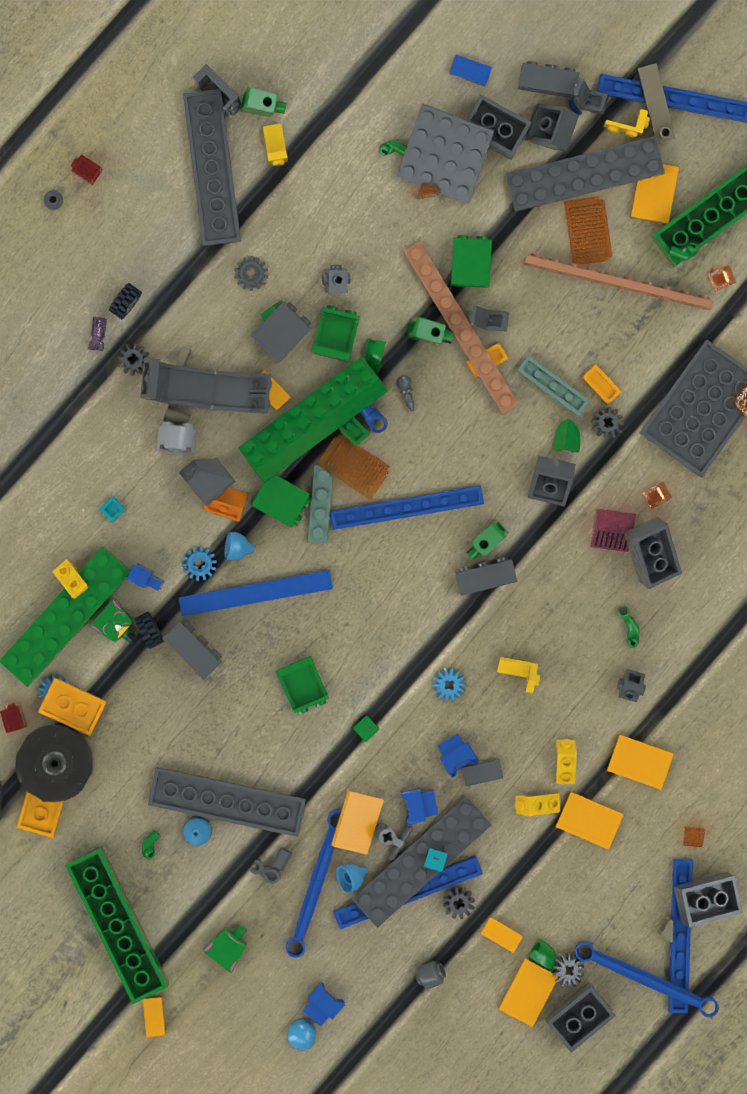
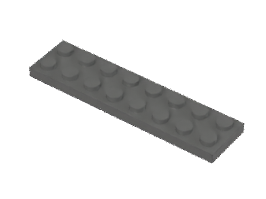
M221 89L183 93L203 247L241 242Z
M656 136L512 172L506 174L514 210L519 212L664 175L665 172Z
M156 767L148 805L298 837L306 799Z
M466 796L353 897L352 900L378 928L439 873V871L424 867L429 848L448 854L444 865L445 868L491 826V823Z

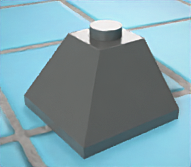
M218 458L193 460L179 472L205 506L236 482Z

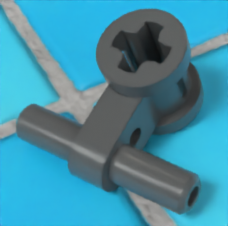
M382 823L376 826L374 836L380 843L386 846L394 845L388 855V859L394 861L400 850L404 849L407 844L406 840L413 828L407 825L400 837H397L387 824Z

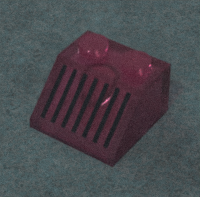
M595 509L590 547L629 552L624 532L634 528L636 514Z

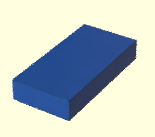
M456 55L449 74L486 86L492 67Z

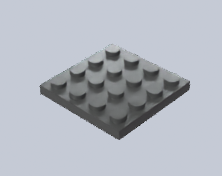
M423 103L397 177L469 204L495 130Z

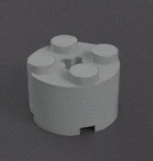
M162 422V426L158 427L156 451L160 452L161 449H164L165 454L187 455V452L191 451V455H194L197 430L193 429L192 424L183 423L181 426H174L172 422Z

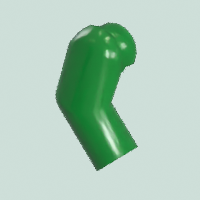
M390 140L380 145L379 153L386 156L397 152L404 156L407 147L395 140Z
M690 243L683 249L672 246L669 255L686 261L698 253V245Z
M156 830L142 841V854L147 859L154 858V843L161 837Z

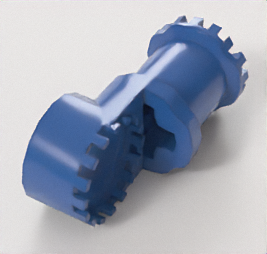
M369 405L360 412L373 432L381 433L386 430L388 426L387 419L378 409H374ZM375 419L383 420L384 427L382 429L374 427Z

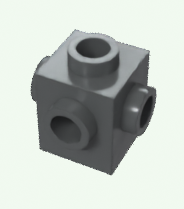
M330 265V268L325 269V273L322 274V284L325 285V292L329 294L348 293V284L351 281L350 273L347 272V269L342 268V265Z
M626 669L623 678L618 680V697L637 702L639 696H643L645 692V674Z

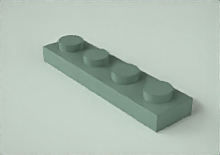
M529 355L517 370V372L577 416L581 414L590 402V400Z
M314 466L308 542L327 543L334 467Z

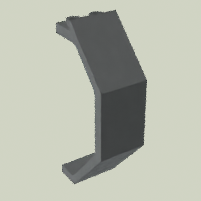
M148 358L144 359L140 398L165 404L265 414L268 413L270 406L269 392L272 381L270 374L213 371L176 366L160 362V359Z

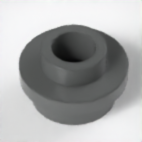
M51 190L45 194L44 204L51 210L59 209L63 204V196L58 191ZM53 196L57 198L55 203L50 202V198Z

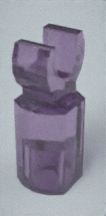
M93 317L92 340L88 344L89 350H104L103 338H105L107 319Z

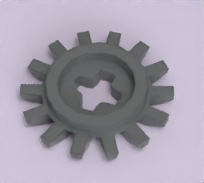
M250 256V261L248 262L246 258H243L244 264L242 265L238 262L237 264L240 266V269L235 268L234 270L239 272V275L234 276L235 279H241L237 284L244 283L243 289H246L249 285L250 291H253L254 285H256L257 289H260L258 284L262 283L265 285L266 283L262 279L268 278L267 275H264L268 268H262L266 263L259 264L260 258L258 257L256 261H253V256ZM251 268H253L254 272L257 273V276H253L252 279H249V275L246 274V271H250Z
M566 953V958L562 954L560 955L561 961L555 960L558 965L552 967L556 969V972L552 974L553 976H558L555 980L556 983L560 980L562 981L561 987L565 983H567V988H570L571 983L573 987H576L575 980L579 983L581 982L578 975L584 976V973L579 972L584 966H578L581 961L579 959L575 961L576 955L573 954L571 959L570 953ZM566 966L573 968L571 970L572 975L565 974Z

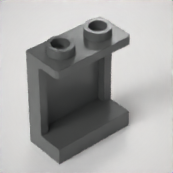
M207 64L193 76L195 85L200 90L208 83L215 89H221L222 96L228 101L223 107L224 114L227 117L230 115L234 116L240 110L241 102L239 96Z
M283 302L252 335L279 363L312 329L310 326L311 322L304 315L300 317L296 313L297 308L290 302L288 304Z

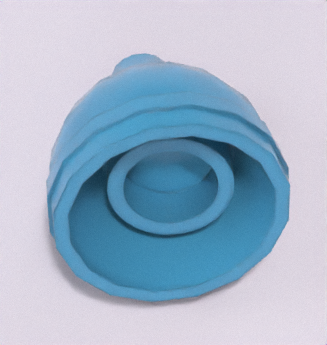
M233 531L228 532L224 551L225 560H239L250 553H254L255 545L251 544L243 535Z
M200 816L192 817L185 823L183 835L188 843L194 846H201L210 839L212 827L205 818Z
M355 864L340 865L336 869V879L344 892L353 893L363 884L368 870L366 867H360Z

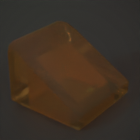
M422 183L417 199L439 196L440 189Z
M725 266L708 274L715 292L736 283L730 266Z
M663 481L643 492L652 509L672 498Z
M684 826L683 846L702 847L705 829Z

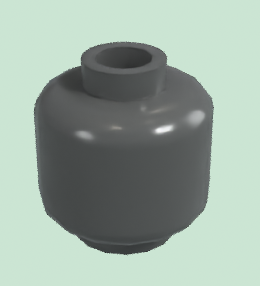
M431 961L419 966L416 979L419 985H423L426 989H431L443 984L446 972L441 963L438 964L436 961Z

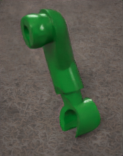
M625 606L627 610L625 614L620 613L618 608V615L625 619L624 622L628 627L627 644L630 648H635L639 645L640 628L634 618L629 615V608Z

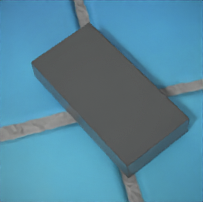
M499 759L462 768L466 787L503 779Z

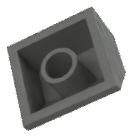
M537 103L525 140L552 150L567 152L579 115L566 107Z
M538 455L528 498L565 507L574 479L576 464Z

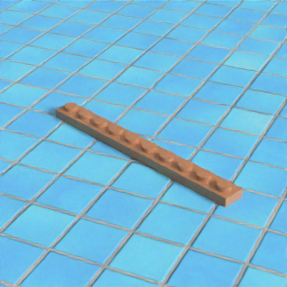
M419 241L404 250V254L449 328L454 333L455 338L502 415L519 406L421 242Z
M531 253V256L527 255L524 263L527 266L709 311L714 301L709 300L710 297L705 295L695 297L691 296V292L684 290L675 292L672 291L673 288L663 285L661 288L655 287L654 283L648 281L638 283L632 277L624 276V279L616 277L617 274L612 272L602 274L598 273V269L591 267L582 269L579 268L578 264L570 262L568 265L560 263L561 260L550 258L549 260L542 259V256L539 254Z

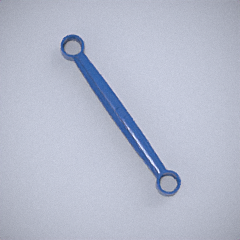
M339 809L332 810L328 814L329 829L306 891L294 936L286 942V951L293 958H298L305 952L303 940L313 916L334 851V847L331 844L337 826L330 822V818L335 813H341L342 810ZM292 941H299L302 944L303 948L299 953H291L289 951V944Z
M581 941L575 947L576 957L580 961L587 962L592 960L646 987L699 1008L701 1014L705 1017H713L718 1013L719 1005L713 997L706 996L701 998L656 975L596 951L588 941ZM588 945L592 950V954L587 958H581L578 955L579 946ZM707 1000L714 1001L715 1003L714 1012L709 1014L705 1013L701 1007Z

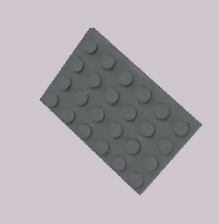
M706 339L639 434L702 478L747 415V368Z

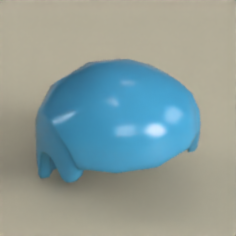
M297 1019L291 1023L287 1033L288 1042L293 1048L300 1051L310 1049L316 1040V1028L313 1023L306 1019Z

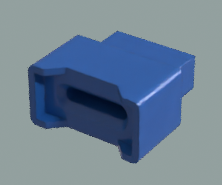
M139 563L133 565L127 578L128 581L142 588L149 586L157 591L161 590L165 582L153 575L155 571Z
M459 734L438 745L443 754L440 760L451 778L455 777L457 771L469 763L477 764L479 762L468 742L463 743Z
M420 788L401 791L402 798L407 801L409 815L406 818L407 825L426 822L425 817L438 815L434 790L421 792Z
M320 981L308 995L310 1001L303 1008V1012L319 1026H322L329 1017L332 1020L345 1006V1001L335 999L325 990L324 983Z

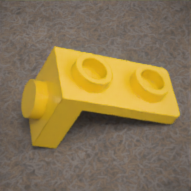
M640 109L635 127L609 120L605 121L604 127L609 132L618 133V131L625 132L628 137L637 138V136L642 135L643 129L648 127L650 117H647V110Z
M282 124L263 126L269 165H284V162H288Z
M67 559L52 571L74 599L88 588L86 582L79 575L80 571Z
M504 657L500 658L497 668L498 673L527 678L525 692L533 693L535 686H539L540 675L537 674V663Z
M570 739L556 740V784H575L576 742Z
M560 794L515 795L516 815L536 816L559 813Z

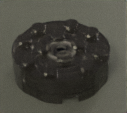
M48 725L34 730L26 737L17 752L15 766L18 779L27 792L46 802H62L75 797L84 790L94 772L95 759L90 743L82 734L65 725ZM53 760L58 761V765L56 767L52 763Z

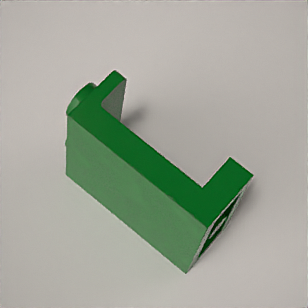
M457 235V238H453L451 286L489 288L492 240H488L487 236H476V239H468L469 236Z
M327 305V308L322 307L311 353L349 362L360 316L356 315L357 312L351 310L341 312L338 311V307Z
M275 475L263 483L251 506L292 528L294 525L298 526L303 517L300 515L302 509H307L312 499L309 498L311 494Z
M311 656L275 671L293 714L298 713V715L309 711L308 707L315 705L317 708L327 703L326 700L329 699V696Z

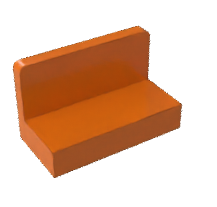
M228 488L210 504L204 505L203 510L240 522L248 494Z

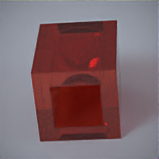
M82 154L79 158L76 157L71 164L72 173L92 186L103 171L99 165Z
M15 703L4 706V710L0 711L6 733L27 727L21 705L16 706Z

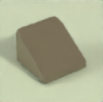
M668 916L658 930V933L668 941L673 942V920Z

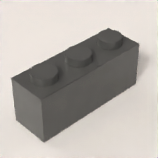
M527 61L522 63L518 89L574 99L573 89L575 84L578 83L580 72H575L576 69L565 67L563 70L557 69L555 65L546 64L545 66H539L537 62Z
M507 557L498 558L496 563L490 565L488 561L478 563V567L470 569V566L458 568L459 572L455 573L461 596L518 582L512 559L508 560Z

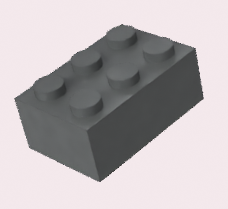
M480 95L467 119L495 130L489 148L510 160L513 159L532 123L483 95Z
M656 517L624 532L638 581L646 588L651 589L682 574L669 526L662 519Z
M181 621L163 639L204 680L223 662L220 659L222 656L216 649L211 650L207 646L209 642L202 635L197 636L193 632L195 628L190 622Z
M725 872L674 886L681 923L688 927L743 913L736 877L731 873Z
M588 982L549 1014L545 1020L568 1050L573 1052L616 1015L591 983Z

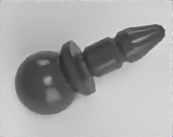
M402 375L397 379L396 384L401 390L400 394L404 393L408 408L413 412L414 401L410 393L413 390L411 388L412 382L408 376Z

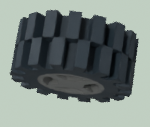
M131 283L126 284L121 292L118 293L114 302H112L109 311L121 320L124 319L138 302L142 292Z
M150 612L134 618L137 628L149 649L164 642L162 634Z

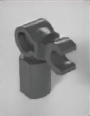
M281 847L272 863L273 868L264 866L260 859H256L254 862L259 864V869L251 868L250 872L261 874L268 883H276L281 877L280 870H284L292 852Z

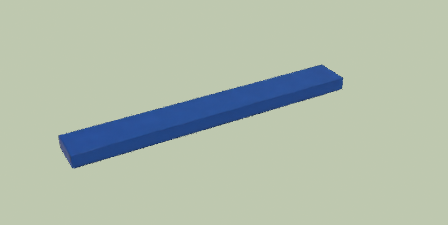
M604 74L600 75L597 92L606 93L610 97L646 103L641 81ZM663 86L668 108L747 123V102Z
M480 485L330 511L333 530L482 505L484 500Z
M330 570L179 597L182 616L330 590L333 589Z
M476 855L445 867L443 872H439L405 904L482 875L483 873ZM356 903L333 911L340 930L369 919Z
M673 859L671 903L673 942H670L669 982L689 991L691 927L681 923L674 886L692 882L693 860ZM669 996L668 1012L688 1013V1004Z

